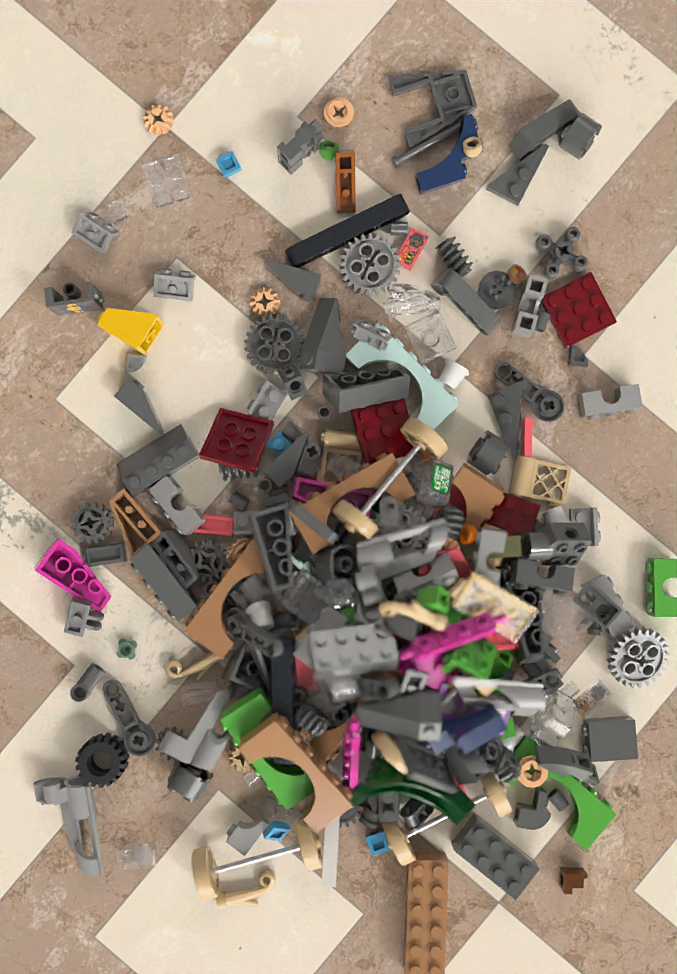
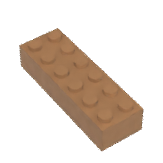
M414 852L415 861L407 864L404 974H445L449 861L446 853Z

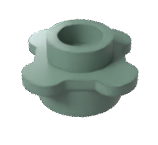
M125 639L119 640L117 656L130 660L134 659L137 642H129Z

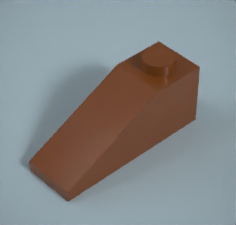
M335 150L337 213L356 212L355 151Z

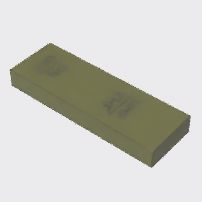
M520 536L506 537L504 553L492 552L486 559L522 556ZM476 540L472 545L460 542V551L466 560H473L474 551H478L479 544L476 543Z

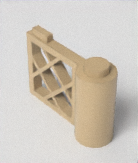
M326 429V432H322L321 443L324 444L321 470H317L316 481L324 482L325 473L330 469L337 476V479L334 480L335 483L338 480L342 482L341 477L349 472H352L354 475L352 469L355 467V474L360 471L361 451L356 432ZM327 452L336 453L340 458L332 466L326 460ZM348 455H357V463L351 468L343 460ZM342 461L348 470L339 476L333 467Z
M517 455L509 493L522 499L529 497L547 501L548 506L559 507L560 504L564 505L572 468ZM538 465L545 466L548 471L543 477H540L537 473ZM559 469L565 470L564 479L558 482L554 472ZM551 476L555 485L547 489L542 480ZM540 483L544 492L540 495L533 494L534 486ZM556 487L561 492L559 500L554 499L550 493Z

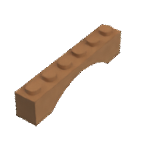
M394 670L366 674L394 678L397 681L400 680L399 675ZM360 699L359 704H363V703H367V702H372V701H376V700H374V699H372V700ZM357 709L343 725L328 727L324 733L317 737L314 736L308 743L312 746L319 759L324 761L330 759L333 761L340 755L339 750L343 748L345 743L344 731L347 729V722H350L352 717H356Z

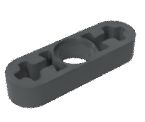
M294 500L288 505L287 509L327 542L332 545L336 541L338 536Z

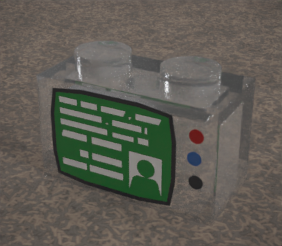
M436 459L425 462L423 464L417 500L435 507L447 504L450 499V486L454 478V466Z

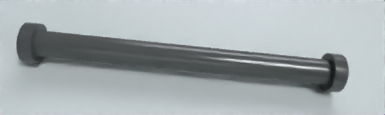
M461 122L398 157H392L394 166L396 168L400 167V164L459 132Z

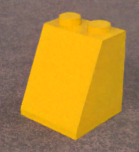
M107 308L106 311L99 315L97 325L108 334L141 354L146 355L165 323L153 313Z

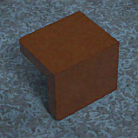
M560 867V888L564 894H572V888H584V879L588 878V874L583 867Z

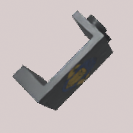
M87 282L89 298L64 301L63 296L52 287L44 288L46 307L58 316L103 310L102 304L105 303L103 292H100L98 287L92 282Z

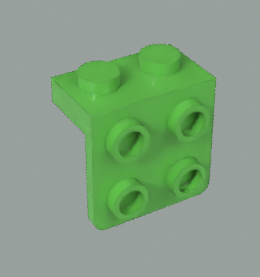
M480 638L450 649L442 657L441 661L444 663L441 671L449 674L456 666H459L475 676L486 680L489 678L497 647Z

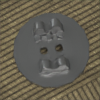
M493 271L482 278L477 293L490 308L499 310L512 302L515 297L516 286L508 278L507 273Z

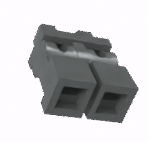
M316 119L309 125L303 122L301 128L297 129L295 137L285 145L281 142L277 146L278 162L291 175L303 165L304 158H308L312 152L315 153L318 150V142L323 139V134L321 133L323 126Z
M399 794L378 795L379 821H399Z

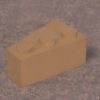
M123 488L109 500L117 523L122 530L123 538L130 550L131 557L148 544H151L164 531L139 500L130 494L128 489Z

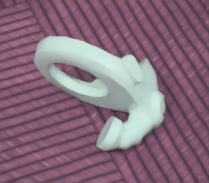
M291 551L292 563L301 570V572L294 571L292 573L293 578L301 579L308 576L311 570L310 559L303 561L302 558H299Z

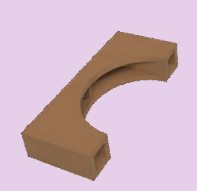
M383 453L375 458L377 462L371 465L369 462L359 467L360 471L354 475L352 472L341 477L342 482L336 485L334 481L324 487L326 489L325 492L319 494L317 491L307 497L309 501L304 504L299 501L298 504L326 526L328 514L340 497L358 488L378 490L399 464L392 453L389 455ZM403 471L398 474L383 492L395 504H400L415 495ZM289 512L292 521L311 554L330 544L293 513Z
M464 462L454 476L452 483L460 489L466 501L467 516L464 524L474 525L476 530L480 532L482 522L484 520L488 521L493 514L492 508L495 504L499 505L504 499V488ZM458 534V537H457V538H453V540H455L456 542H458V544L460 545L459 534Z
M252 536L244 544L246 549L243 553L238 552L232 560L234 565L231 569L227 567L220 576L222 581L219 585L215 583L208 593L211 596L208 600L203 599L198 605L197 609L199 612L196 616L191 615L185 623L187 628L184 631L221 659L225 657L236 642L228 633L223 620V607L226 597L233 586L244 577L264 573Z
M277 711L240 739L238 750L250 763L264 757H281L296 763L308 774L313 783L315 794L311 802L304 808L303 820L315 833L353 807L350 801L353 793L350 788L345 787L341 783L339 776L328 769L326 762L317 757L312 746L307 745L302 740L300 733L297 730L294 731L289 726L288 720L284 716H280Z

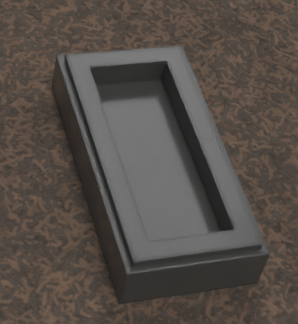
M124 543L85 548L88 567L127 562Z

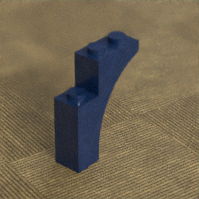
M472 114L465 115L462 118L459 137L452 152L439 164L415 175L420 195L462 182L466 179L467 168L464 163L462 164V161L471 159V157L465 155L463 142L469 137H478V124L476 119H473ZM474 142L468 144L469 147L477 146Z
M490 704L473 714L461 718L441 720L440 740H422L425 748L427 750L431 749L435 755L452 745H455L457 749L460 747L467 754L506 731L507 726L502 714L493 704Z

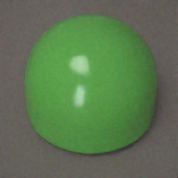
M332 141L322 142L319 148L321 157L325 160H333L335 158V150H338V145Z

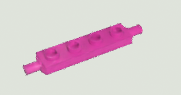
M484 612L447 626L442 631L436 630L417 637L413 641L410 640V649L399 652L400 657L403 661L414 656L417 661H421L496 633V625L507 622L506 616L502 613L492 617L488 612Z
M352 717L350 722H347V729L344 731L345 743L343 744L345 755L343 756L344 767L342 772L344 779L348 780V787L350 789H354L358 783L360 736L359 719L357 717Z

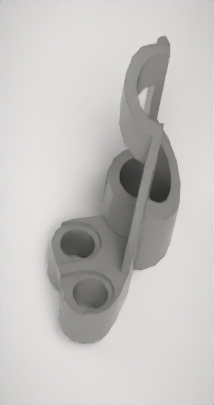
M441 518L357 543L358 573H355V577L365 606L385 601L380 580L434 561L437 550L443 546L448 535L449 526L446 520ZM430 531V538L424 549L396 557L393 556L390 547L391 542Z
M450 676L466 706L485 708L493 704L497 709L510 710V715L532 716L538 710H545L543 684L518 680L515 682ZM472 686L497 688L502 691V699L477 697Z
M233 683L229 684L226 690L217 691L187 740L168 730L158 749L182 762L201 769L212 770L231 736L228 730L224 731L223 735H220L213 731L212 728L229 698L242 699L252 691Z
M78 775L69 778L53 777L35 781L33 786L37 802H40L41 805L60 804L70 849L76 853L80 870L88 876H95L104 871L91 783H84L85 778H80ZM88 818L94 856H86L84 854L79 820Z

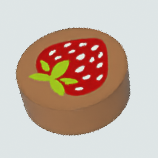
M517 264L511 266L507 271L508 278L515 284H521L526 279L525 270Z

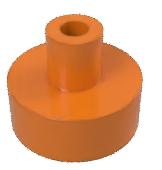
M464 524L461 534H459V541L462 544L472 545L476 540L477 530L474 525Z

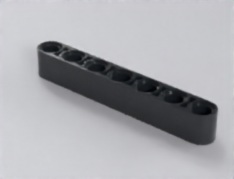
M397 194L290 246L285 250V254L291 266L300 268L348 245V242H354V237L360 239L362 234L366 236L389 225L391 222L405 217L410 213V210L402 194Z
M276 636L282 642L283 652L271 658L273 714L277 711L280 716H284L288 720L289 726L295 731L296 659L293 655L295 652V638ZM273 757L274 764L295 765L294 762L288 759Z

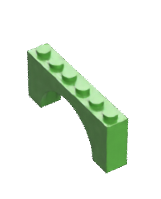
M258 687L221 712L220 725L224 731L228 730L232 735L231 740L235 746H238L240 739L257 727L263 717L272 710L271 701L262 688ZM264 757L252 762L255 773L258 776H262L266 788L269 791H273L277 803L280 806L283 805L286 810L315 792L310 777L300 766L274 764V760L270 757Z
M531 735L529 737L524 736L514 748L513 754L518 761L530 755L536 756L534 747L539 742ZM531 764L530 769L526 770L525 772H528L531 776L533 775V772L540 770L534 769L533 765ZM548 770L547 776L561 782L570 792L574 804V816L567 833L587 851L616 816L612 810L613 805L605 798L601 801L597 797L598 793L591 786L586 788L582 784V780L570 774L561 777ZM518 778L512 782H508V784L512 786L514 783L518 781Z

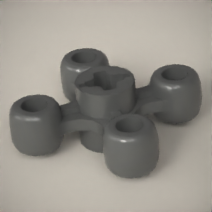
M568 228L564 233L563 242L559 244L552 242L551 237L547 234H542L536 239L535 245L538 250H546L551 253L552 261L543 269L545 278H555L559 274V266L562 263H569L576 272H581L587 267L588 260L585 256H577L572 253V244L580 238L578 228Z

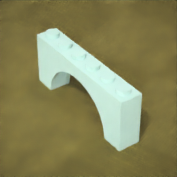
M377 323V324L374 326V327L377 328V329H378V328H382V329L386 330V331L388 332V334L391 333V332L389 331V329H388L386 326H384V325L380 326V325ZM370 337L367 338L365 343L359 341L346 354V360L358 372L365 366L373 363H389L407 372L416 383L420 393L421 406L417 419L427 424L433 430L459 405L457 402L458 398L452 392L448 393L444 389V384L439 379H434L430 375L431 371L425 365L421 366L417 362V357L412 352L407 353L399 339L396 338L394 340L391 338L387 343L388 346L385 351L382 349L380 351L368 345L371 340Z

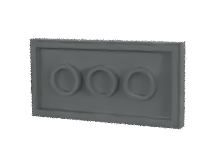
M403 736L396 739L409 778L451 794L458 792V787L445 754L439 753L435 755L431 749L427 750L424 745Z

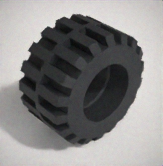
M101 733L96 737L93 736L78 751V756L75 760L78 764L75 767L76 771L80 770L78 776L85 778L84 783L90 782L92 787H95L97 784L99 788H103L105 785L108 787L113 782L115 783L125 772L129 764L127 760L130 757L129 754H126L127 749L123 747V740L119 742L116 735L110 737L111 733H106L105 735ZM95 751H104L111 757L112 767L110 769H102L96 765L94 761Z

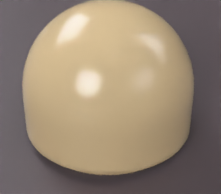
M478 137L465 139L463 142L465 155L471 158L477 157L482 151V140ZM474 142L477 146L469 147L468 144Z

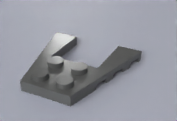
M466 70L442 71L438 74H431L429 72L423 73V75L403 74V76L399 77L388 76L393 97L430 85L439 114L437 119L404 129L409 149L423 143L477 109V103Z

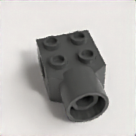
M549 522L537 532H523L521 534V557L525 560H540L542 566L577 565L591 544L592 539L584 522Z

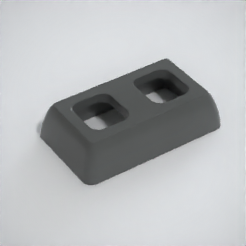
M587 582L573 598V601L604 629H607L622 612V609L592 582ZM589 590L594 594L595 599L589 605H586L581 600V597ZM602 603L609 608V612L604 618L596 614V609Z

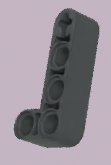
M571 99L565 101L521 128L508 146L519 161L523 160L537 145L562 131L567 126L574 123L572 120L579 110Z
M443 270L430 284L439 295L447 296L484 335L488 336L501 322L500 318L454 270Z

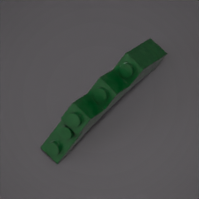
M379 756L370 763L372 768L367 772L368 776L364 780L366 783L360 782L353 789L355 794L350 799L351 803L357 806L365 799L376 795H406L433 806L448 817L456 826L476 806L458 785V792L454 794L445 792L409 778L408 774H403L391 762Z

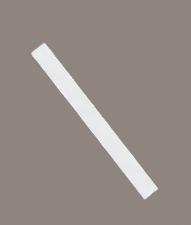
M343 748L339 750L340 755L333 761L329 759L328 769L339 776L341 783ZM340 816L325 826L322 886L336 887Z

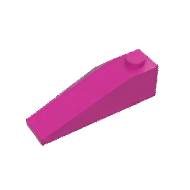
M59 538L45 551L34 566V570L76 598L92 602L91 607L101 612L111 599V595L77 551Z

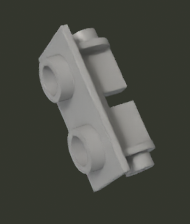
M358 319L353 323L355 327L352 328L350 333L353 334L354 338L365 343L367 338L370 337L371 340L368 345L380 351L381 349L386 350L387 343L392 338L386 330L382 328L377 329L371 326L370 322L363 319Z

